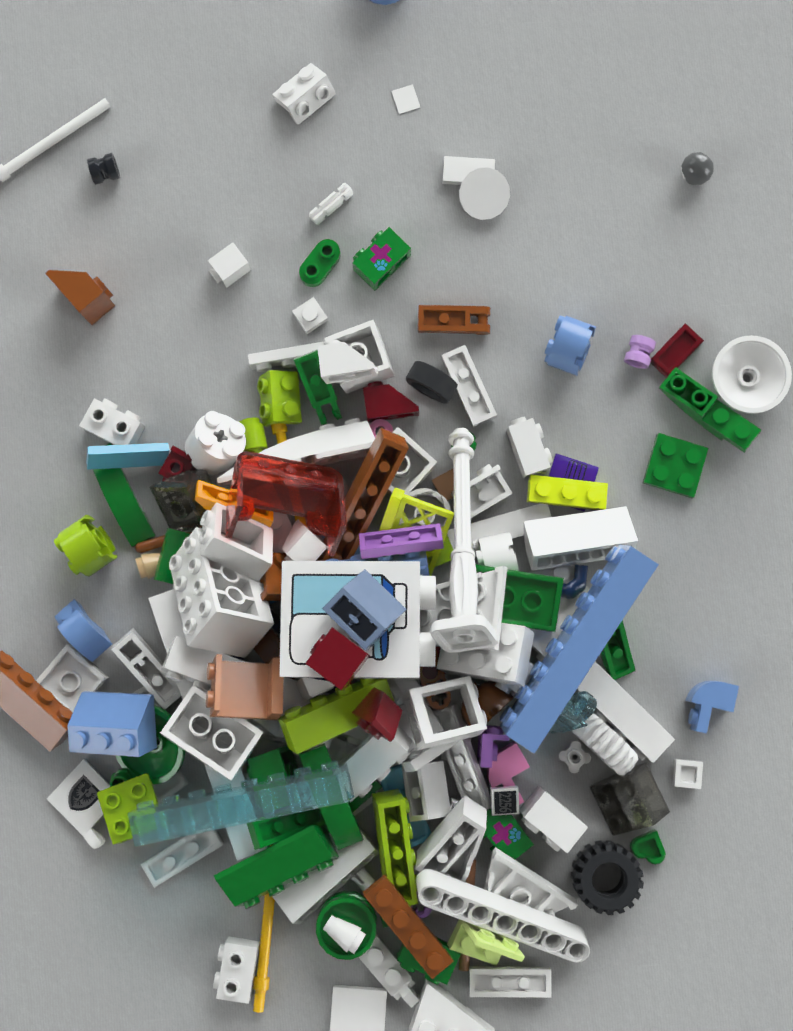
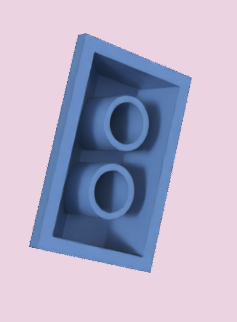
M82 692L67 725L69 752L140 757L156 749L154 695Z

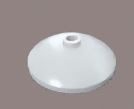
M742 336L730 341L719 351L712 367V382L717 395L730 408L746 414L762 413L778 405L788 393L792 380L790 362L784 351L776 343L760 336ZM744 374L750 377V382L743 380Z

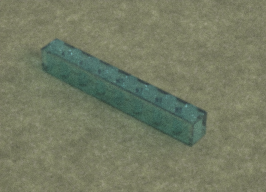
M330 761L321 764L322 769L313 771L308 766L294 770V775L284 776V772L268 775V780L258 782L257 778H251L241 781V786L232 788L231 783L214 787L215 792L205 793V789L189 792V797L179 799V795H172L162 798L163 803L153 804V800L136 804L137 809L128 813L134 846L349 802L354 798V792L347 763L338 765V761Z

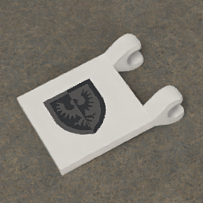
M83 759L49 795L47 800L80 832L87 843L93 849L101 847L106 841L99 832L93 829L104 816L97 792L109 788L110 783L86 759Z

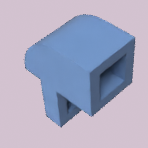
M75 599L55 616L59 624L57 628L62 635L91 662L112 645L104 630L89 618L82 605Z
M704 681L695 685L689 691L685 700L696 703L695 708H691L688 717V723L691 724L690 729L707 734L712 708L734 712L739 686L719 681Z

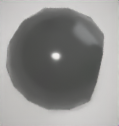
M702 152L691 153L685 157L681 165V175L691 185L704 184L710 180L714 172L713 162Z

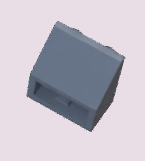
M366 569L342 587L322 608L366 652L407 610Z

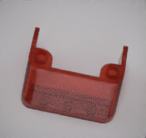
M249 451L241 452L237 456L226 507V538L232 539L237 522L251 519L254 514V508L305 517L306 526L312 533L327 536L328 555L334 557L347 528L342 475L330 467Z

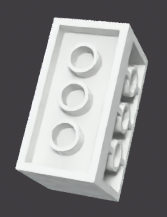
M196 527L190 536L184 540L183 545L171 557L169 562L187 646L245 658L274 625L268 601H262L260 596L264 590V585L260 583V580L257 582L201 556L199 537L202 529ZM221 534V536L250 548L249 544L235 537Z

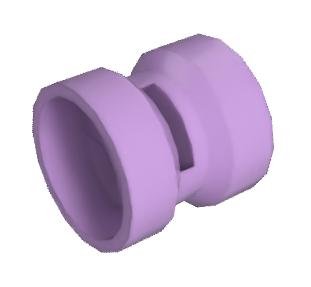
M632 335L629 342L631 348L630 351L626 352L624 362L636 368L647 369L651 361L649 356L654 351L656 342L646 336Z

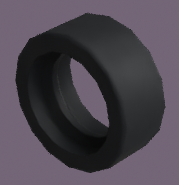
M415 361L406 376V382L414 389L443 404L449 403L458 386L450 376L434 366L421 361Z

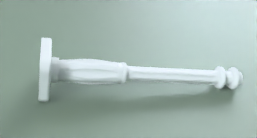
M456 428L448 437V442L453 446L449 450L448 455L453 460L455 550L451 552L452 560L449 582L452 618L437 620L431 624V636L447 652L490 648L498 643L497 632L484 616L476 615L478 582L475 552L471 549L469 460L474 457V450L469 447L474 441V436L466 428Z

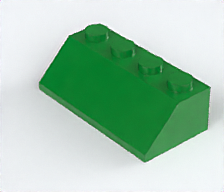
M311 825L215 874L214 878L235 907L244 906L245 909H249L261 902L260 897L268 893L270 897L275 896L285 890L284 885L292 881L294 884H298L308 879L309 872L315 869L321 872L334 865L332 861L339 858L326 827Z

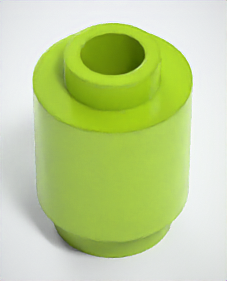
M251 417L239 421L245 427L246 445L242 452L243 454H247L250 458L268 449L264 426L260 423L259 418Z

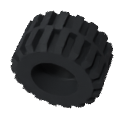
M599 840L595 841V845L587 844L584 846L586 850L577 853L578 859L577 861L573 860L572 867L574 870L571 872L572 885L580 899L588 908L594 909L599 914L605 912L607 915H614V911L621 914L625 912L624 907L626 906L631 909L634 906L632 902L634 898L639 900L641 896L638 892L639 888L643 889L644 882L641 880V877H644L643 871L639 868L638 860L622 845L615 844L609 840H606L605 843ZM604 863H616L621 869L620 881L610 891H598L592 884L595 870Z

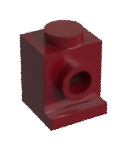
M173 445L158 474L163 476V483L170 482V487L175 489L179 485L185 488L184 484L188 483L196 468L192 465V459L189 454L186 455L185 451ZM180 464V470L176 473L172 472L173 466Z

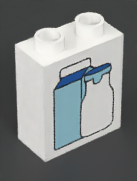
M282 561L280 677L324 678L305 663L312 655L310 651L323 634L326 635L332 627L364 650L322 608L342 587L366 569L407 610L367 650L370 656L354 678L420 679V667H435L436 641L431 636V632H420V610L436 609V576H420V561Z

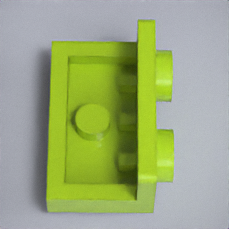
M269 370L259 376L257 390L260 393L261 399L259 416L262 419L263 426L269 427L272 424L301 423L298 372Z

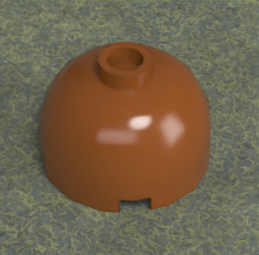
M486 681L479 686L474 682L479 692L478 702L480 708L484 710L488 723L514 697L511 693L507 694L495 686L496 682ZM463 701L461 704L462 718L467 726H470L471 723Z

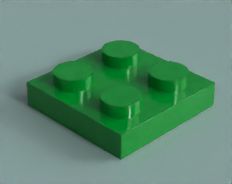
M662 433L656 434L642 483L688 498H694L709 448Z

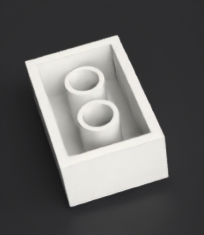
M501 623L498 651L476 649L462 652H447L441 648L437 669L447 674L464 677L470 676L475 679L524 687L534 632L526 626Z

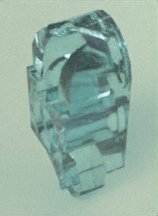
M586 691L574 693L548 733H565L588 726L585 721L594 713L597 706V701L593 695Z

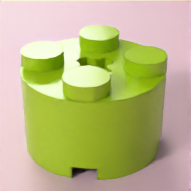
M84 515L61 531L58 537L54 539L56 547L61 552H64L70 560L67 563L71 571L76 575L82 573L88 577L117 558V555L112 554L116 548L111 538L102 526L96 528L92 524L95 519L89 515Z

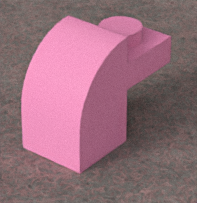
M515 741L499 749L497 761H492V768H487V778L491 787H496L500 784L503 787L515 786L512 777L530 767ZM519 793V805H520V804L524 803V800H523L521 794Z

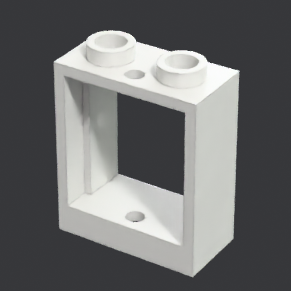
M218 502L215 503L211 510L204 512L200 521L202 525V532L199 537V543H201L200 555L258 582L272 565L273 529ZM221 531L249 544L250 548H246L221 536Z
M470 676L409 689L404 694L402 700L417 750L479 736L487 729V717L484 710H481L478 702L479 692L477 686L472 683ZM460 689L471 725L433 734L422 697Z

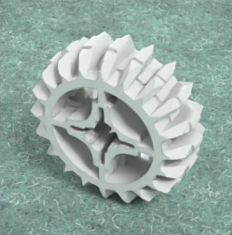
M585 711L575 719V723L571 726L572 732L607 766L622 776L633 769L638 761L637 753L606 723L590 711Z

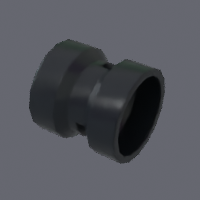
M113 153L105 154L100 159L95 157L87 159L89 172L95 185L103 183L105 179L116 180L120 178L118 165Z

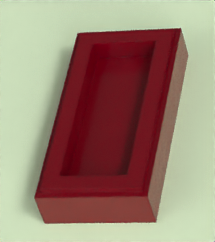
M685 323L651 358L650 363L667 378L675 367L678 368L704 340Z

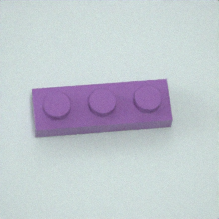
M440 523L359 533L362 559L444 548Z

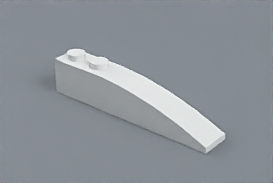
M359 418L347 420L344 422L345 425L335 427L334 424L322 425L318 431L279 443L239 463L218 477L217 484L219 487L366 457L375 437L368 421L360 422Z

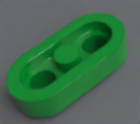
M330 239L320 241L301 264L299 275L303 284L308 287L319 286L339 262L341 253L339 245L335 241ZM329 248L332 250V253L325 255L323 250ZM311 268L317 270L314 275H309L307 271Z

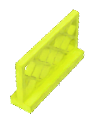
M394 488L379 531L412 527V524L424 520L425 524L429 525L431 523L428 517L437 514L447 518L445 525L441 527L444 543L454 512L405 495V491ZM406 503L417 507L421 516L408 520L404 513ZM402 518L404 523L399 525L400 519ZM441 549L426 553L430 576H432ZM433 556V557H432V560H431V563H430L428 557Z

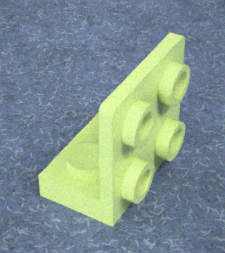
M460 919L447 943L450 950L497 966L501 955L523 962L525 957L518 948L519 944L514 940Z

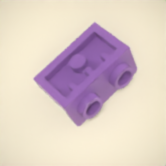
M486 725L487 729L478 736L477 761L480 767L492 768V761H497L498 747L493 740L509 741V737L505 735L500 726Z

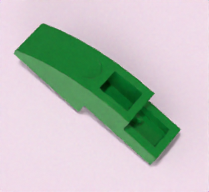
M676 367L659 387L672 402L721 441L725 439L744 453L761 433L760 428L720 402L716 394Z

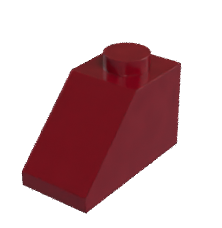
M381 381L371 382L368 384V387L363 388L368 423L377 419L393 420L419 416V406L390 384L383 385Z

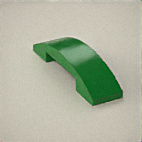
M93 469L105 499L131 547L155 537L156 534L145 512L142 511L123 469Z
M325 743L299 753L306 776L337 849L341 850L363 841L364 838L349 806Z

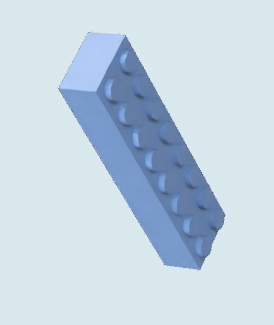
M619 544L618 547L614 546L605 558L608 561L603 570L598 569L590 581L593 584L588 593L583 592L575 604L578 608L572 616L568 615L560 626V629H562L561 634L557 639L553 638L545 649L547 655L542 662H536L530 672V675H532L530 681L524 687L521 686L515 695V698H517L512 708L508 706L500 717V721H502L500 727L505 735L532 753L536 752L659 565L632 546Z

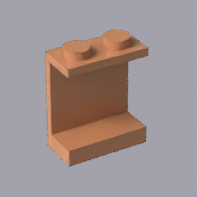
M216 654L212 663H208L207 680H211V691L207 690L206 708H210V717L278 720L283 714L284 677H280V658H272L269 664L222 661V654Z

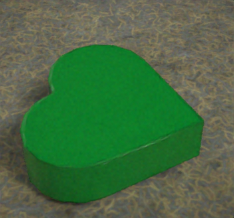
M655 829L635 837L630 842V850L637 858H645L649 863L655 865L660 864L665 859V849Z

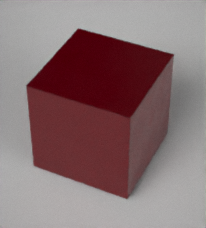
M332 627L326 635L323 634L310 651L312 655L305 664L341 691H344L370 655Z

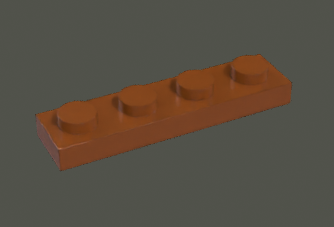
M385 874L363 891L366 899L431 979L454 962L452 956Z

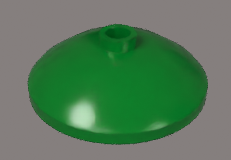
M155 705L156 738L158 737L160 742L157 740V748L140 757L115 755L122 769L127 770L134 778L143 774H149L152 785L164 783L174 777L183 765L186 752L160 733L172 715Z

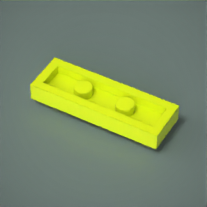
M530 475L528 479L527 502L605 510L608 483Z

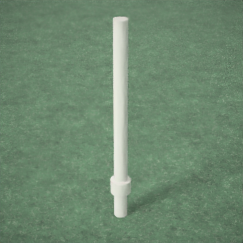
M104 98L4 166L0 164V181H6L11 177L10 174L109 109L111 106Z

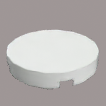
M489 167L477 168L469 172L462 180L459 189V201L464 211L471 217L480 220L492 219L500 215L507 207L510 198V187L506 178L498 170Z

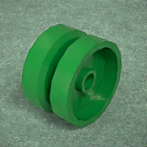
M343 890L333 894L323 903L317 918L316 935L319 945L327 954L337 959L351 960L362 956L370 949L376 936L377 915L374 907L366 900L364 895L356 891ZM331 915L361 927V931L366 934L355 954L349 950L346 953L323 930Z

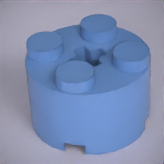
M560 315L554 329L556 331L554 335L555 340H549L545 350L546 357L544 362H547V365L578 376V372L581 370L591 344L589 340L590 337H594L596 326L569 316L564 317Z

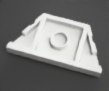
M496 847L493 849L484 890L555 916L556 912L569 907L570 910H573L578 906L574 897Z

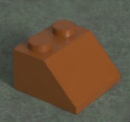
M48 270L45 273L91 325L115 307V304L110 300L114 295L97 276L92 279L87 272Z

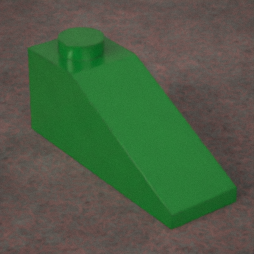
M623 620L600 653L607 673L614 680L636 671Z

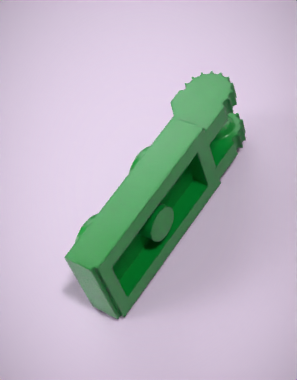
M318 349L294 358L293 360L312 408L316 410L321 425L327 424V418L321 409V406L327 403L331 404L334 417L337 420L341 419L342 415L336 402L337 397L332 384H326L321 378Z

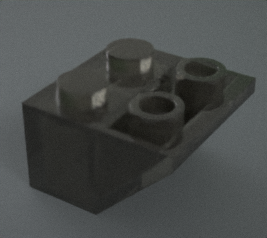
M647 763L634 766L624 776L616 773L590 786L591 792L612 836L654 826L670 813Z

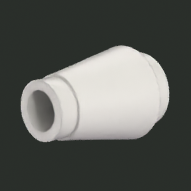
M331 915L323 928L346 953L349 950L355 954L366 936L361 931V927L336 918Z

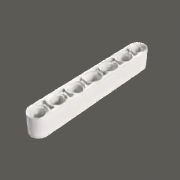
M423 870L416 877L419 902L428 908L571 962H582L589 957L590 947L585 932L576 924L435 870Z

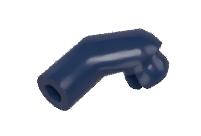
M575 565L573 580L568 582V584L563 583L562 598L574 599L585 590L588 566Z

